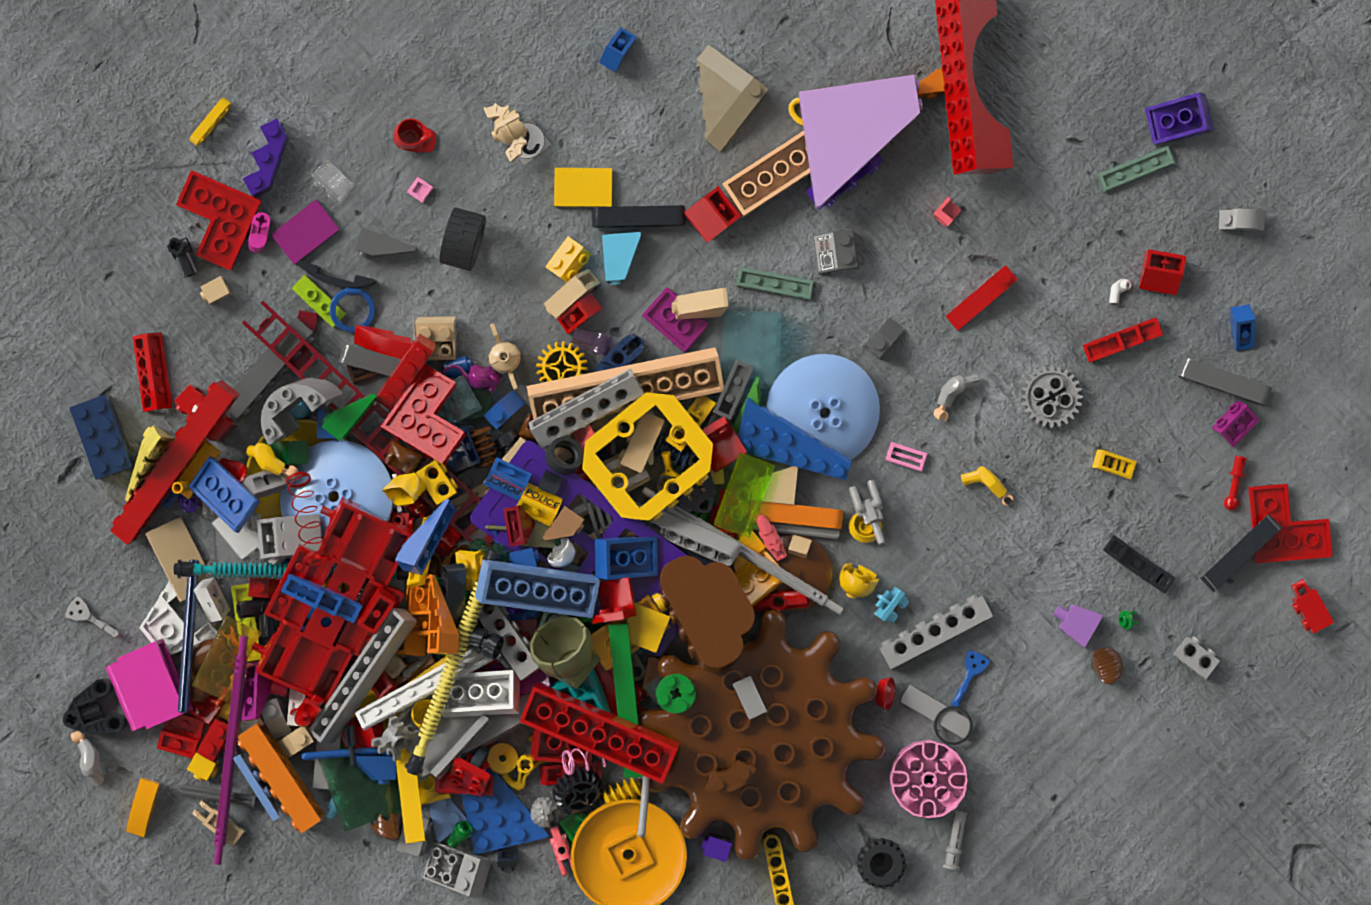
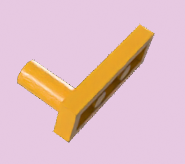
M207 441L179 481L173 483L172 491L176 494L181 493L188 499L192 498L194 492L188 486L209 456L217 460L221 451Z

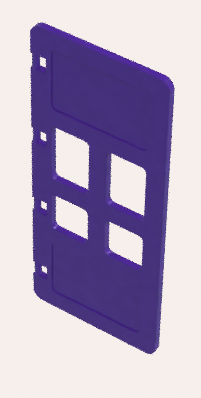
M532 441L524 442L509 462L531 473L532 475L528 483L538 487L545 470L553 472L545 461L546 451ZM575 472L567 476L559 475L563 477L556 496L563 500L557 515L563 506L568 508L574 498L581 494L613 518L612 523L601 538L619 537L626 528L639 537H657L658 575L630 578L635 603L649 595L656 605L652 596L656 593L661 594L659 581L663 567L678 557L688 555L640 520L622 518L598 489ZM490 488L471 513V522L511 552L530 547L521 545L509 547L507 530H501L497 536L491 530L485 528L486 525H491L492 523L495 526H506L503 508L516 506L519 502ZM580 531L579 534L575 533L573 536H568L569 539L588 553L576 573L591 575L595 569V540L583 531ZM532 547L533 551L537 550L538 552V547ZM538 552L539 560L542 559L550 565L547 558ZM550 565L549 568H548V569L562 570L561 568H555V567H553V566H551V565ZM597 595L596 599L598 602L595 605L594 612L599 614L598 610L602 609L600 598ZM669 607L667 608L666 611H664V612H662V613L669 616V614H670V609H669ZM671 619L668 621L670 628L664 631L657 652L647 650L654 656L661 655L679 631L678 624L674 625Z

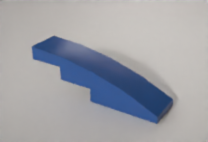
M293 574L288 575L281 592L315 609L319 608L333 616L338 615L352 623L355 622L363 604Z

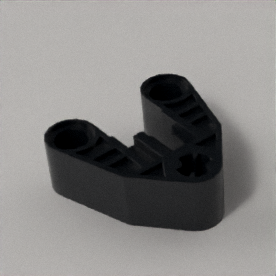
M695 453L689 458L690 467L693 465L692 459L696 456ZM709 472L707 474L709 478L701 483L706 490L705 492H702L697 483L692 486L694 490L690 492L693 500L690 501L687 496L682 494L677 498L679 501L677 504L682 508L700 513L710 512L713 507L714 482L711 473ZM663 475L659 478L657 486L660 491L664 489L660 484L663 479H673L670 475ZM672 483L668 491L671 494H676L679 491V486L676 483ZM704 499L706 501L707 499L709 501L707 509L699 507L701 505L700 500Z
M108 678L98 679L75 696L63 716L64 725L85 734L113 733L123 730L127 721L122 714H114L87 723L88 719L103 714L102 708L99 703L84 709L81 707L111 693L113 690L111 680ZM100 682L106 684L107 689L105 692L99 690ZM72 716L77 717V720H75V722L70 721V718ZM114 718L119 719V728H115L112 725Z

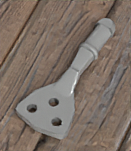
M77 596L70 603L65 614L66 618L75 621L87 620L96 624L102 631L110 634L113 638L121 636L118 629L116 630L108 625L107 622L104 623L94 617L89 610L88 604L81 597Z

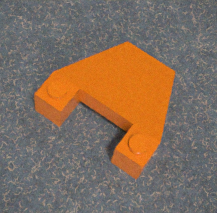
M426 575L424 585L413 588L407 586L404 599L407 601L405 610L417 620V623L395 655L425 656L427 648L426 636H428L427 653L458 654L460 645L459 633L435 575Z

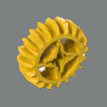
M565 341L562 342V347H559L558 342H555V349L548 345L547 347L550 350L548 353L544 349L542 350V353L546 356L544 358L538 356V359L543 361L542 364H536V367L542 368V370L537 371V375H544L539 379L540 382L547 380V382L553 381L549 378L546 369L557 371L558 380L564 379L565 374L570 371H577L575 376L583 375L582 371H588L587 367H582V364H586L587 360H580L585 354L580 353L577 355L580 348L576 347L573 351L572 343L566 348ZM560 352L559 360L556 363H547L553 354ZM566 352L576 358L578 366L570 365L566 362ZM563 358L564 365L571 368L564 370L565 372H562L561 377L560 370L552 366L560 365Z

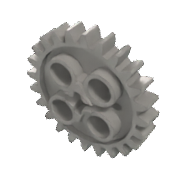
M1044 366L1042 367V373L1036 369V376L1029 374L1028 376L1031 381H1024L1027 388H1021L1025 395L1020 396V398L1025 399L1021 406H1027L1024 413H1031L1028 419L1035 417V424L1042 421V427L1049 423L1050 428H1053L1054 423H1056L1057 427H1061V421L1064 424H1068L1067 417L1074 419L1072 412L1079 413L1075 407L1082 406L1078 399L1083 398L1082 395L1077 393L1082 390V388H1076L1079 381H1072L1074 374L1068 377V370L1061 373L1060 366L1056 371H1054L1053 366L1049 367V371ZM1053 378L1057 379L1060 383L1057 389H1053L1050 385V381ZM1064 387L1066 388V391L1053 398L1054 402L1053 400H1048L1040 406L1036 405V403L1049 396L1048 392L1053 394ZM1036 388H1040L1043 391V396L1040 399L1036 398L1033 394ZM1062 395H1066L1069 398V403L1066 406L1060 403ZM1046 404L1052 407L1050 415H1046L1043 412V407Z

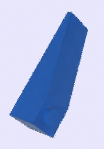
M446 499L404 543L395 559L403 570L419 575L423 574L457 510L450 500Z

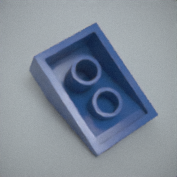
M657 537L595 539V576L597 578L610 580L658 575Z

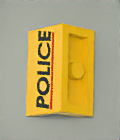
M528 483L516 506L520 505L531 518L550 526L557 515L563 499Z

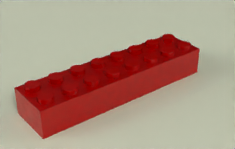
M539 682L533 686L519 721L662 784L668 776L681 744Z

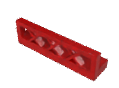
M162 332L133 336L143 412L172 408ZM140 339L143 340V348H141ZM144 359H145V361H146V366H145V367L143 366V360H144ZM146 378L149 382L148 387L146 386ZM149 397L151 398V403H152V406H151V407H149V401H148Z

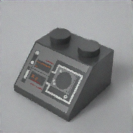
M852 229L813 236L818 274L852 270L858 267Z

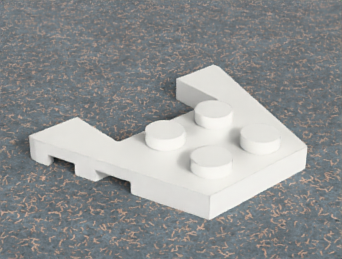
M168 581L165 589L161 592L155 605L151 608L139 628L151 643L164 639L169 653L172 655L182 651L184 621L170 605V602L177 596ZM208 622L194 633V645L207 639L216 638L221 634L211 622Z

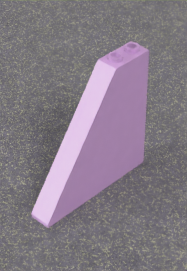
M914 75L799 92L815 208H820L904 130L920 114V110H923L921 98L918 99L917 91H920L918 79L915 80Z

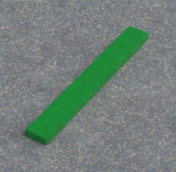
M629 623L609 624L618 717L639 725ZM624 767L625 778L643 777V775Z

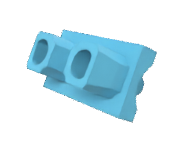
M895 586L890 592L886 590L883 595L877 592L875 596L879 600L875 605L878 609L874 614L883 621L886 620L894 623L898 618V614L893 609L896 605L902 609L905 608L909 600L904 596L905 593Z

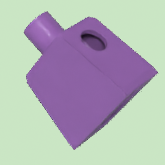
M1071 604L1068 610L1058 605L1053 613V616L1062 620L1058 628L1084 648L1103 617L1101 614Z

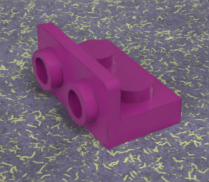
M1236 401L1216 421L1212 429L1219 433L1234 448L1260 419L1246 404Z

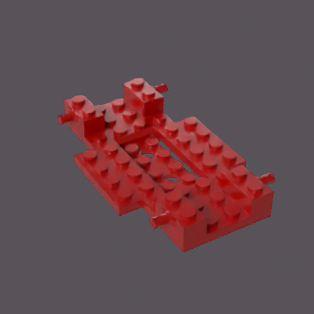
M344 497L341 498L334 510L322 506L319 512L330 517L329 524L325 530V540L321 542L317 550L327 552L329 555L328 561L319 566H307L303 561L305 556L301 552L303 545L298 544L264 612L265 615L281 623L276 633H273L265 646L255 642L251 646V650L261 653V658L256 666L257 674L312 698L314 695H317L324 701V704H327L335 688H338L342 682L340 678L352 655L354 654L359 657L374 635L358 625V617L380 586L395 595L396 603L393 608L399 607L405 592L388 584L398 567V563L395 561L398 552L413 535L411 528L396 521L393 524L360 509L359 504ZM305 546L303 549L305 555L314 551ZM315 554V555H312V556H310V557H311V558H320V557H324V556H326V555H325V554ZM307 558L306 562L317 563L323 561L325 558L317 560ZM336 563L338 565L333 571V575L326 588L354 601L364 581L368 578L357 600L363 606L354 623L346 621L335 645L333 642L345 619L316 608L305 630H301L311 606L281 592L289 574L323 586L332 566ZM347 583L349 590L345 593L338 590L339 584ZM329 617L332 620V624L324 627L321 625V619Z

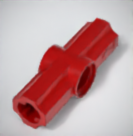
M778 590L769 593L752 608L754 611L771 609L782 611L783 609L805 608L810 606V599L798 591ZM776 597L782 598L784 604H779L776 601Z

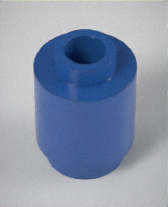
M465 355L455 360H448L447 363H444V368L450 365H459L469 374L473 362L471 358L468 359ZM451 368L446 372L448 378L452 377L454 379L463 376L457 368Z

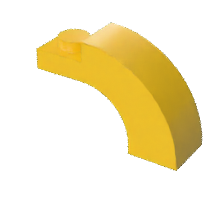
M706 395L698 396L687 412L700 427L716 405V402ZM680 428L674 431L676 439H682L685 436L684 430ZM670 434L666 439L668 443L680 451L687 445L686 442L682 444L674 443L670 438Z

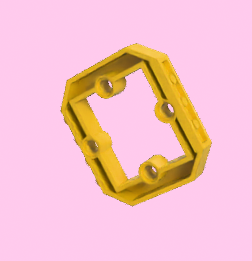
M646 392L585 441L582 469L622 518L650 521L653 518L656 521L664 514L662 512L663 509L667 506L671 509L679 502L677 500L682 494L687 496L694 490L692 486L695 483L699 482L701 484L709 478L707 474L710 472L713 443L674 395ZM657 406L672 425L670 429L671 440L677 444L686 442L699 460L676 479H669L665 483L663 490L639 508L625 491L628 487L627 477L622 473L612 475L596 454L618 436L621 438L630 437L634 432V423ZM628 423L630 426L629 432L621 433L619 431L620 424ZM676 429L684 430L685 436L682 439L674 437ZM617 477L624 480V485L621 488H616L613 485V481ZM671 483H676L679 486V491L676 494H671L668 491V486Z

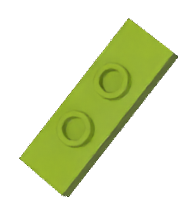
M303 275L291 289L334 328L336 325L330 317V304L332 300L306 275ZM336 306V315L338 320L341 321L347 314L339 306Z

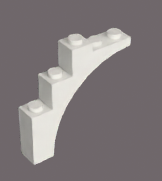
M220 517L211 523L240 559L246 558L248 560L256 553L254 551L256 548L260 552L258 533L246 526H243L239 533L234 532ZM286 558L268 561V563H272V565L274 563H277L279 565V563L284 561Z

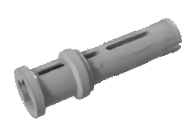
M955 810L950 844L945 850L947 855L945 864L942 866L943 868L960 870L958 864L960 855L963 853L960 848L967 816L966 812Z

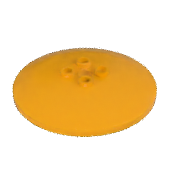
M622 799L609 802L597 808L585 818L578 828L572 843L571 864L577 884L591 901L597 905H659L675 891L684 875L686 867V844L679 826L662 808L648 802L646 833L644 837L638 836L641 802L638 799ZM627 849L634 852L633 857L629 859L623 856V852Z

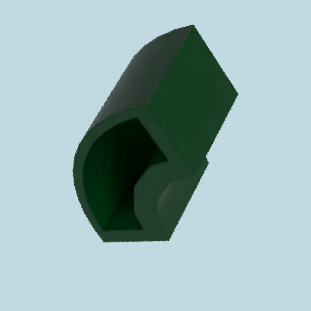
M278 441L269 445L275 457L285 463V465L302 468V464H308L307 441Z

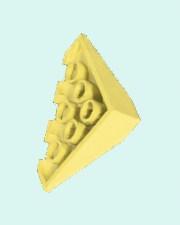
M149 426L143 434L144 439L142 440L127 490L126 501H131L134 498L133 492L138 486L144 484L145 481L143 479L149 471L152 472L154 470L155 461L160 456H164L166 453L164 451L165 447L175 440L174 437L158 426Z

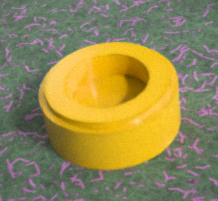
M656 593L652 598L662 613L668 607L665 608L660 594Z

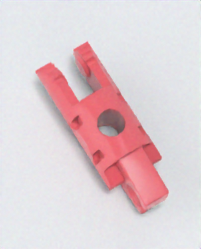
M757 514L755 521L760 530L759 535L763 539L767 550H769L776 561L785 558L787 554L782 543L783 541L778 535L775 526L770 524L765 515Z
M559 826L550 828L553 838L549 840L563 877L567 875V870L562 860L569 858L572 869L571 849L566 833L561 835ZM564 847L565 853H561L559 848Z

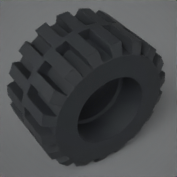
M875 838L871 842H866V845L861 847L860 853L857 855V867L862 879L868 885H872L877 889L878 887L886 889L888 886L893 887L896 882L899 883L906 869V859L900 847L893 841L886 840L885 838ZM880 852L889 854L893 861L891 869L884 874H877L870 867L871 858Z

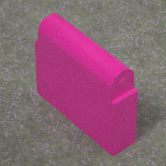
M164 639L157 640L118 657V662L105 667L132 731L144 728V726L146 729H149L184 714L178 712L180 676ZM189 700V711H191L193 707Z

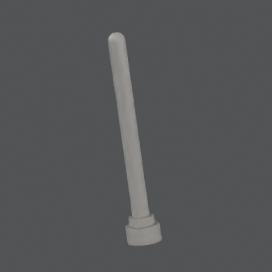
M643 776L638 824L639 837H644L646 833L650 778Z

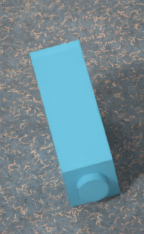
M640 232L602 235L606 282H610V285H621V281L626 280L641 239Z

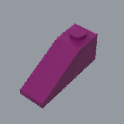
M258 662L247 663L242 702V721L244 722L259 718L273 680L256 673Z

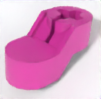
M260 212L253 217L248 247L254 253H260L266 247L270 228V217L266 213Z

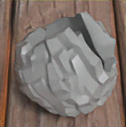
M538 797L532 805L530 816L534 824H537L539 827H550L549 821L554 819L553 816L558 821L561 810L558 809L551 798Z

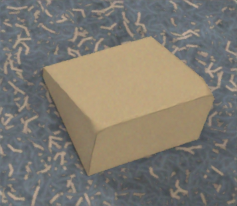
M793 535L788 553L806 559L812 540Z

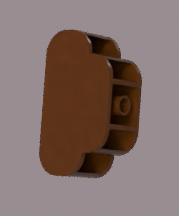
M681 556L667 563L660 574V598L665 608L669 607V616L673 624H678V633L683 642L687 641L689 645L687 650L692 659L696 658L700 667L711 673L722 672L732 667L740 658L743 648L742 639L750 633L755 618L754 610L733 570L720 562H713L703 566L697 558L692 556Z

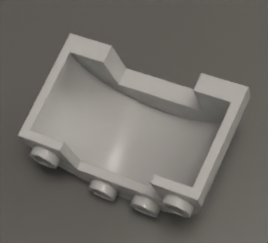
M306 378L274 391L265 402L261 414L262 432L267 443L271 445L286 439L300 428V425L289 411L303 400L313 412L323 403L328 406L343 394L341 390L327 380Z

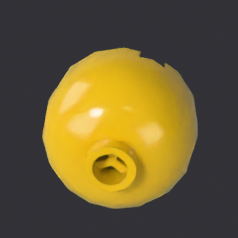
M845 563L840 572L839 580L840 586L846 592V595L853 599L869 596L878 584L879 578L875 579L877 575L861 565L855 568L852 567L853 563Z

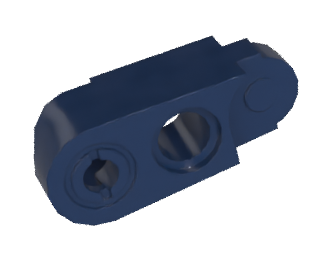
M634 334L624 337L600 361L596 372L627 366L644 351L643 340ZM631 343H635L637 347L636 349L631 350L629 348V345ZM616 354L624 356V361L621 364L614 363L613 357Z

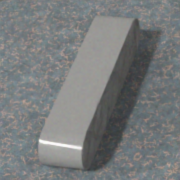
M663 510L664 514L656 521L652 518L648 524L649 528L667 541L727 566L733 564L741 551V547L737 542Z

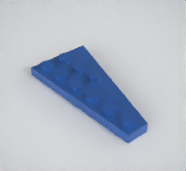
M747 398L738 434L747 454L847 480L852 460L832 448H827L818 439L809 437L805 434V431L782 417H777L770 413L769 409L764 406L760 407L751 398Z

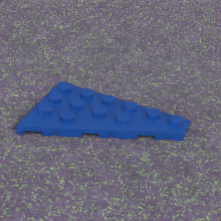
M489 768L487 773L494 776L493 796L483 795L480 797L478 795L461 794L467 821L473 828L471 838L475 854L549 837L548 832L543 827L534 824L530 816L531 812L511 790L510 786L499 774L492 772Z

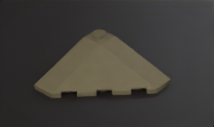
M708 45L697 58V67H700L701 76L699 78L700 94L703 95L704 104L702 105L703 121L706 122L707 131L705 132V140L721 152L767 95L769 89Z

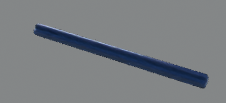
M191 559L188 561L199 564V560ZM199 575L187 577L178 697L179 713H188L197 603L194 589L198 585Z

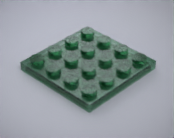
M376 754V755H364V756H383V755H382V754ZM350 757L318 759L344 832L377 820L379 814H382L383 818L391 813L402 810L397 766L396 780H390V784H378V780H371L357 764L351 766Z

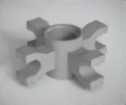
M396 715L389 718L390 727L384 731L382 737L374 738L371 742L373 748L378 746L377 752L379 754L385 751L387 755L392 754L394 762L401 759V750L405 748L408 740L418 738L419 734L417 730L412 732L413 726L411 724L404 727L403 722L398 723Z

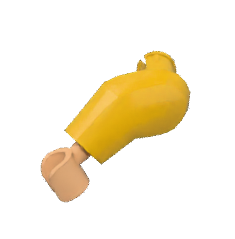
M261 442L256 446L250 445L247 448V455L252 458L255 457L262 470L278 476L282 472L286 478L298 472V469L292 465L288 469L284 468L285 463L276 458L271 447Z
M980 466L976 471L961 474L964 486L981 482L997 498L1002 497V503L1005 506H1008L1004 501L1006 497H1010L1014 501L1013 496L1006 493L1007 489L1001 481L986 467Z

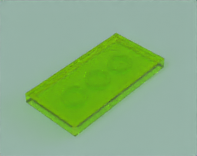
M740 452L714 525L749 538L775 465Z

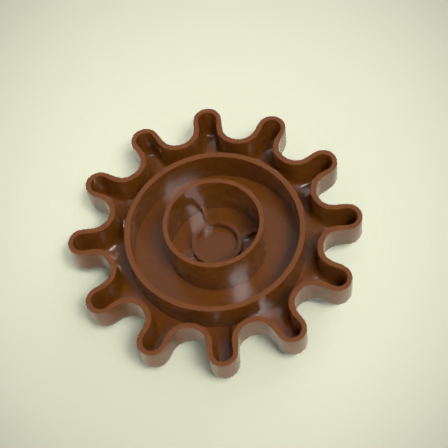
M775 609L767 610L762 614L758 635L750 641L743 642L742 652L737 663L722 672H708L700 667L698 663L688 664L674 654H665L659 658L657 663L658 674L662 678L676 673L690 677L696 686V700L688 710L682 713H670L664 709L644 708L638 713L640 726L681 743L666 780L662 784L650 779L649 791L658 793L673 787L685 790L690 797L691 804L680 821L682 834L689 839H696L713 822H727L735 830V852L741 860L751 861L757 857L760 851L762 835L767 830L776 827L788 832L794 846L799 851L810 852L815 849L818 843L817 833L812 822L815 811L824 805H832L846 815L854 816L859 814L864 807V800L862 795L847 782V769L856 760L877 761L883 757L886 751L885 743L878 735L859 732L855 729L852 720L853 713L859 706L875 698L877 687L874 681L865 676L857 677L847 682L836 680L831 674L830 664L840 649L841 642L839 637L834 632L822 631L807 647L802 649L792 647L785 639L786 619L780 611ZM748 676H751L767 712L750 720L733 686V683ZM677 688L676 690H674V691H675V697H674V698H677L678 696H681V693H679V689H678V688ZM737 759L756 766V771L750 780L736 790L725 793L705 790L712 769L718 771L727 770L735 764Z

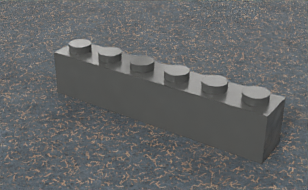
M295 317L289 324L309 344L315 339L313 337L315 332L298 317ZM290 332L275 349L286 357L300 340ZM269 348L233 388L240 396L228 412L236 419H241L242 417L245 419L252 411L250 409L254 403L258 404L263 399L265 390L267 388L270 390L277 381L275 379L278 375H283L289 369ZM299 350L292 359L294 361L297 360L302 352Z

